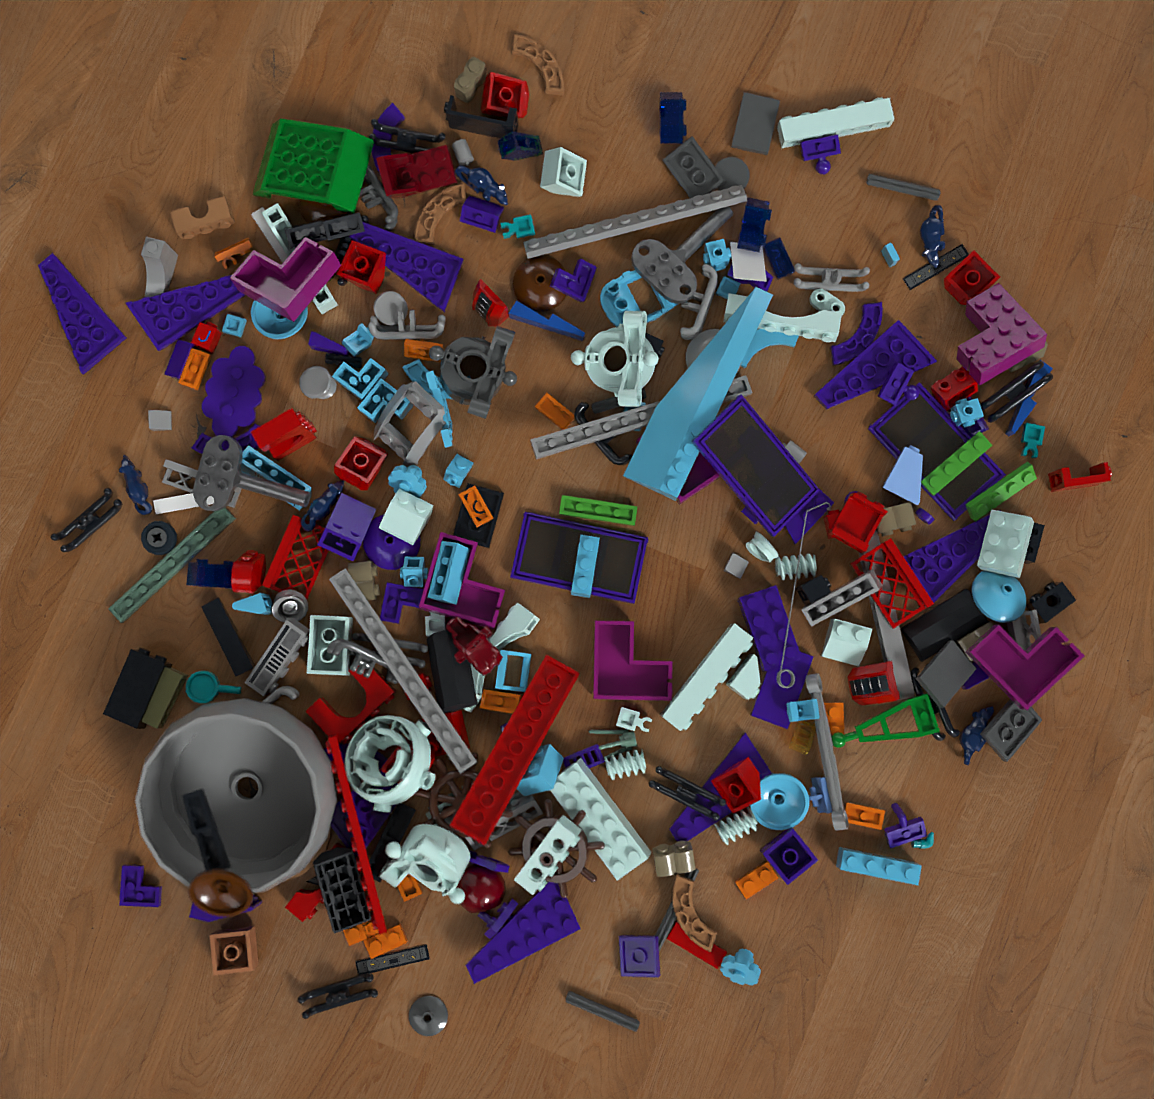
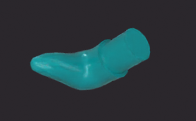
M929 833L926 839L911 841L912 848L925 849L932 847L934 844V833Z

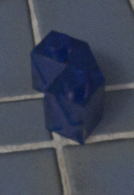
M660 92V143H683V136L687 135V125H684L683 111H686V99H683L682 92Z
M747 197L737 248L760 252L761 246H765L767 235L764 234L766 220L770 221L772 209H769V201Z
M196 559V562H188L186 585L232 589L231 574L234 562L223 561V564H209L206 559Z

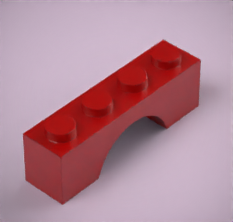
M338 842L332 847V849L343 846ZM301 888L285 908L302 922L307 918L311 920L318 911L316 906L319 903H324L321 889L305 890Z

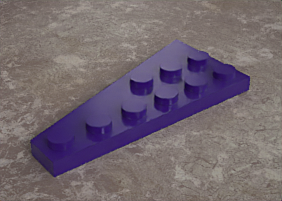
M363 222L364 232L350 235L353 241L385 252V267L445 313L464 261L463 258Z
M52 253L38 266L52 296V302L58 311V317L71 344L74 357L79 364V370L84 375L127 337L57 256Z
M232 275L218 280L168 291L153 297H145L134 302H126V305L156 349L161 351L198 327L199 322L204 323L245 296V294L238 291L230 279Z
M898 320L821 388L814 397L827 410L883 386L895 362L916 372L936 363L937 360Z
M990 515L903 556L933 602L979 558Z
M744 732L740 740L729 751V754L718 765L702 788L720 796L711 780L747 757L750 758L760 773V780L772 773ZM698 795L695 802L718 813L719 819L715 821L686 807L669 830L677 842H687L730 814L731 810L727 804L720 806Z
M547 882L541 892L538 891L465 964L474 984L581 929L567 898L560 896L558 883Z

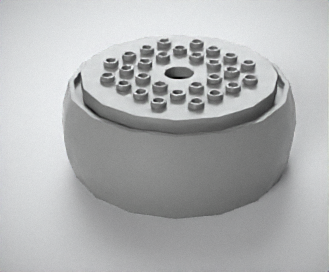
M244 698L203 704L171 723L144 760L135 799L141 836L160 867L187 887H190L192 880L198 874L205 872V867L196 835H192L182 795L203 789L232 867L227 869V871L241 876L248 882L252 892L258 893L272 889L305 869L327 839L337 801L331 760L313 730L282 707ZM242 777H250L257 782L258 793L256 796L248 798L240 794L237 785Z

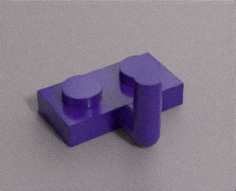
M898 803L891 805L892 810L899 819V824L884 829L890 849L927 836L924 820L921 816L907 821L906 815Z
M512 899L508 903L504 902L497 910L499 915L496 918L494 916L491 917L485 911L478 913L477 916L487 923L488 929L484 935L489 939L500 930L518 905L515 900Z

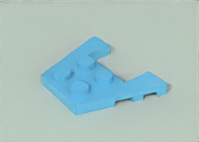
M434 371L426 372L429 388L433 392L430 395L445 410L443 420L446 424L440 430L445 448L453 446L451 441L453 440L452 420L443 386L437 379Z

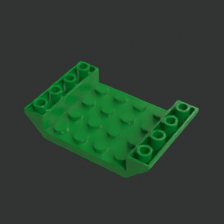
M280 118L272 124L253 195L271 199V195L274 194L331 204L339 211L355 213L374 141L346 128Z

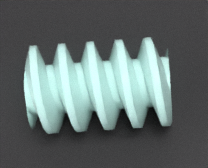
M808 553L804 558L800 554L797 578L800 579L801 573L804 574L805 578H808L809 572H811L814 578L817 571L815 555L813 554L812 557ZM791 555L790 560L787 556H783L782 561L780 557L775 558L776 576L780 575L782 580H785V576L788 574L790 580H792L793 574H796L799 555L798 558L795 555Z
M642 749L640 755L637 750H634L633 756L628 751L625 758L621 753H619L618 759L611 755L610 761L606 756L604 757L607 773L612 780H615L616 774H618L620 779L623 778V772L630 777L631 770L635 775H638V769H641L643 774L646 771Z
M747 807L748 813L744 810L740 811L741 817L736 813L733 814L734 820L727 817V824L720 820V827H718L714 823L720 838L726 845H729L728 838H731L734 842L736 841V834L743 838L742 831L749 835L750 827L757 831L756 825L758 823L750 807Z

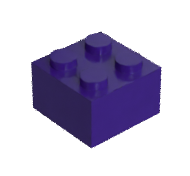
M792 827L784 830L760 850L787 885L818 861Z

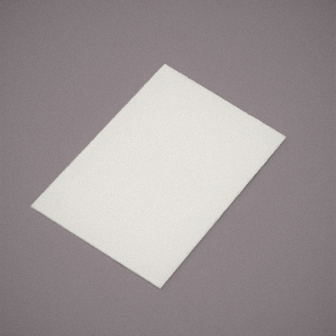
M730 242L734 278L767 282L763 246Z

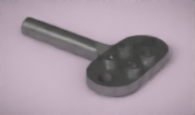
M729 206L717 209L676 250L668 249L658 240L648 239L641 241L632 252L631 261L633 268L666 300L677 304L685 303L692 298L697 288L696 276L686 266L685 262L733 216L732 209ZM645 248L649 254L643 256L639 253V249ZM686 287L690 293L684 295L680 292V288Z
M218 435L212 437L206 443L193 487V496L199 507L206 511L224 509L230 503L233 492L237 487L306 507L308 505L310 492L243 473L241 471L243 452L241 445L236 439L230 436ZM227 440L229 448L224 451L222 449V442ZM209 496L214 498V504L211 507L207 505V498Z

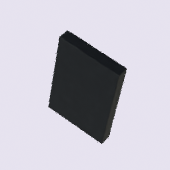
M467 483L466 490L474 485ZM476 486L493 519L477 528L462 502L453 536L478 542V546L490 548L504 493ZM475 501V502L473 503V509H474V511H475L476 513H478V514H483V513H485V510H484L483 512H478V511L475 509V504H476V502H478V501Z

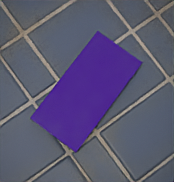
M800 652L801 660L782 666V670H791L795 676V682L790 688H782L777 683V673L780 671L781 666L766 671L751 716L788 729L790 722L787 715V703L798 701L813 656ZM787 671L782 672L780 677L781 683L785 687L791 683V675Z

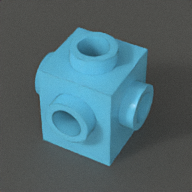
M724 239L705 243L704 263L712 266L716 271L725 269L728 266L729 259H731L730 248H726Z
M967 398L956 401V405L951 408L950 412L951 419L956 423V426L963 425L964 427L974 425L976 420L984 416L978 398L967 401Z
M405 556L404 565L400 568V578L404 579V586L424 587V581L428 577V568H425L424 557Z

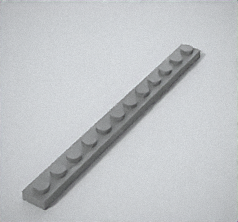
M742 185L732 186L728 189L713 191L705 195H697L693 198L678 200L674 203L659 205L655 208L640 210L639 212L621 215L617 218L605 219L602 222L586 224L583 227L567 229L566 231L549 234L541 238H533L523 243L527 258L529 259L747 201V195Z
M746 375L733 379L722 403L732 401L740 394L743 397L752 394ZM660 401L531 439L530 443L535 458L540 459L646 427Z
M346 568L331 577L329 580L460 774L477 763Z

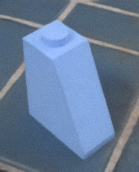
M910 445L909 447H903L882 488L918 505L920 503L923 455L919 454L920 450Z

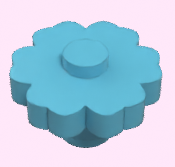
M404 465L396 466L388 476V483L394 488L395 493L400 488L420 498L427 488L426 480L422 478V470L416 465L408 467Z
M739 949L735 956L728 955L724 957L720 968L724 976L729 977L732 982L740 985L745 983L751 986L757 984L761 973L758 965L753 963V953L747 949Z

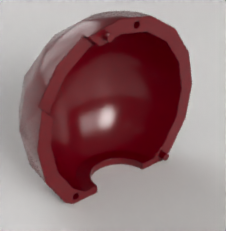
M473 864L465 869L456 887L464 891L465 899L460 905L470 913H480L499 906L506 892L505 881L501 873L478 864Z

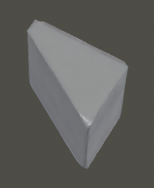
M148 410L150 430H172V411Z
M732 553L723 571L741 579L749 562Z

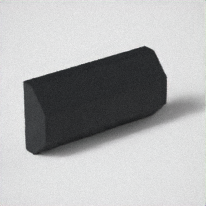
M964 589L900 630L919 660L923 662L938 653L947 641L953 640L955 642L988 621L975 604L972 593L968 589Z
M448 630L433 633L426 640L438 705L444 714L478 705L471 664L467 659L462 663L456 661L454 655L458 650L454 646L452 635Z
M336 847L322 852L313 861V865L333 933H338L371 920V914L368 910L366 896L352 848Z

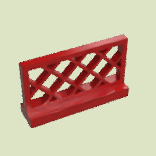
M292 515L262 586L281 592L290 588L294 590L293 587L304 583L307 590L304 597L307 600L329 550L325 549L323 552L320 546L307 550L304 539L314 536L318 543L316 535L322 533L324 527L316 524L314 528L321 531L315 533L313 529V534L302 538L300 533L302 518ZM302 541L305 551L295 555L292 546L294 543ZM319 548L322 557L319 561L313 563L309 552ZM307 553L311 564L300 568L296 557ZM294 558L298 569L287 573L284 566L285 562ZM319 563L315 570L314 564ZM312 566L314 571L313 578L305 580L301 570ZM299 571L303 581L292 585L288 575ZM286 576L290 587L285 589L276 587L278 579ZM311 581L308 587L306 582Z
M891 538L850 563L857 576L865 573L861 572L856 565L861 561L870 562L868 571L872 569L873 563L883 565L881 576L877 575L880 578L881 584L883 585L884 579L894 581L892 592L880 589L877 591V596L875 593L870 595L892 629L934 604ZM880 549L885 554L884 563L874 561L875 552ZM886 566L895 569V579L884 577ZM897 582L905 584L907 588L905 595L895 593ZM881 593L891 595L889 606L883 605L879 601ZM894 596L905 598L902 609L892 607ZM908 599L915 600L919 608L914 611L906 610ZM891 609L902 611L900 620L895 623L890 617Z

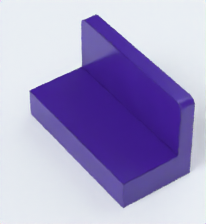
M468 196L462 205L460 222L495 233L504 207Z

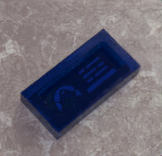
M781 238L763 244V249L777 280L795 273L794 266Z

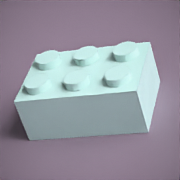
M991 509L977 566L984 571L1020 578L1034 525L1033 519L1029 516Z
M310 615L307 674L350 675V650L344 648L339 655L335 656L333 653L329 654L327 652V647L335 639L341 638L352 641V617Z

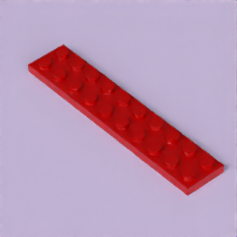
M546 654L453 818L450 827L485 846L580 674L579 672Z
M336 735L328 737L329 741L325 744L328 754L332 753L334 760L331 761L333 774H338L339 779L336 780L338 793L342 792L344 797L340 799L343 813H348L349 818H346L348 832H353L354 837H351L353 852L358 851L359 856L355 857L358 871H363V876H360L363 890H368L369 895H366L368 910H373L374 913L370 915L373 929H378L379 935L387 933L386 924L345 772Z

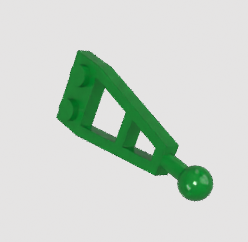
M925 693L908 698L855 726L856 731L847 734L836 732L831 737L833 746L841 748L846 742L854 739H859L861 743L917 738L940 732L929 696ZM910 706L918 731L890 733L885 718ZM880 721L884 734L864 736L863 729Z

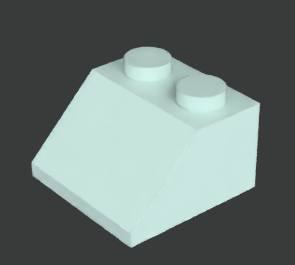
M562 147L545 151L540 187L554 194L581 197L587 160Z
M399 488L391 500L379 528L414 545L431 518L434 505Z
M830 619L821 657L859 666L868 648L872 629L838 619Z
M754 654L747 656L726 683L729 688L746 700L754 699L760 691L758 689L761 685L758 660Z

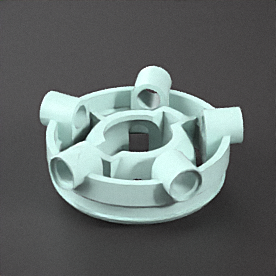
M384 715L366 722L352 737L345 756L347 779L356 793L374 803V810L390 813L392 805L407 800L420 787L428 790L434 784L435 774L428 771L431 761V750L427 736L432 732L429 726L420 719L413 723L402 717ZM400 730L413 743V757H411V749L408 742L399 734ZM390 746H400L403 750L397 751L395 764L385 774L386 777H384L379 771V761L374 759L379 748L385 750ZM403 779L395 788L388 792L379 789H371L372 785L376 787H387L394 785L395 783Z

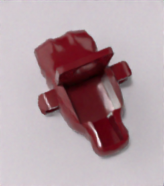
M453 617L447 623L446 629L451 633L453 644L458 650L454 655L458 663H462L467 659L482 676L491 673L492 669L500 664L503 656L488 640L492 635L491 629L488 626L480 630L472 624L464 623L459 617Z

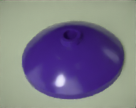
M383 514L371 521L363 539V546L367 557L376 566L387 570H397L403 567L405 556L416 557L418 555L421 537L419 535L414 545H411L379 528L385 515ZM388 537H393L391 544L387 543Z

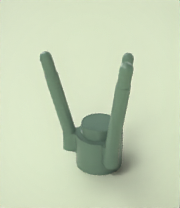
M628 729L589 730L590 734H622V736H619V741L599 746L600 750L621 746V749L607 755V759H610L611 755L617 756L619 753L632 750V747L637 746L634 731L629 732Z

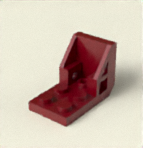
M448 145L414 154L403 153L376 158L385 194L390 198H405L458 183Z

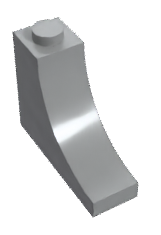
M146 237L141 252L147 272L144 298L169 291L178 254L165 241Z

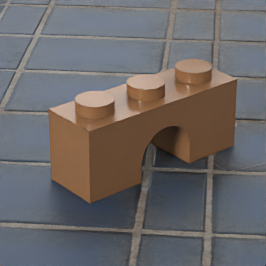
M222 196L207 201L208 213L203 218H195L193 211L189 207L171 211V217L178 236L181 239H191L197 234H208L214 229H225L234 224V216L227 198Z

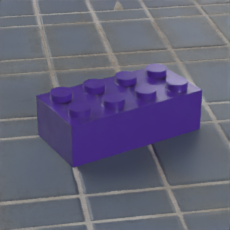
M775 585L737 599L749 635L753 637L751 641L762 672L781 666L788 626V617ZM790 623L783 665L802 659Z

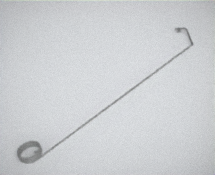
M828 502L806 511L781 669L777 673V683L782 688H790L795 682L793 672L787 669L782 670L807 512L824 504H829ZM829 504L827 510L830 511L832 507ZM784 671L791 675V683L786 687L782 685L780 680L781 673Z

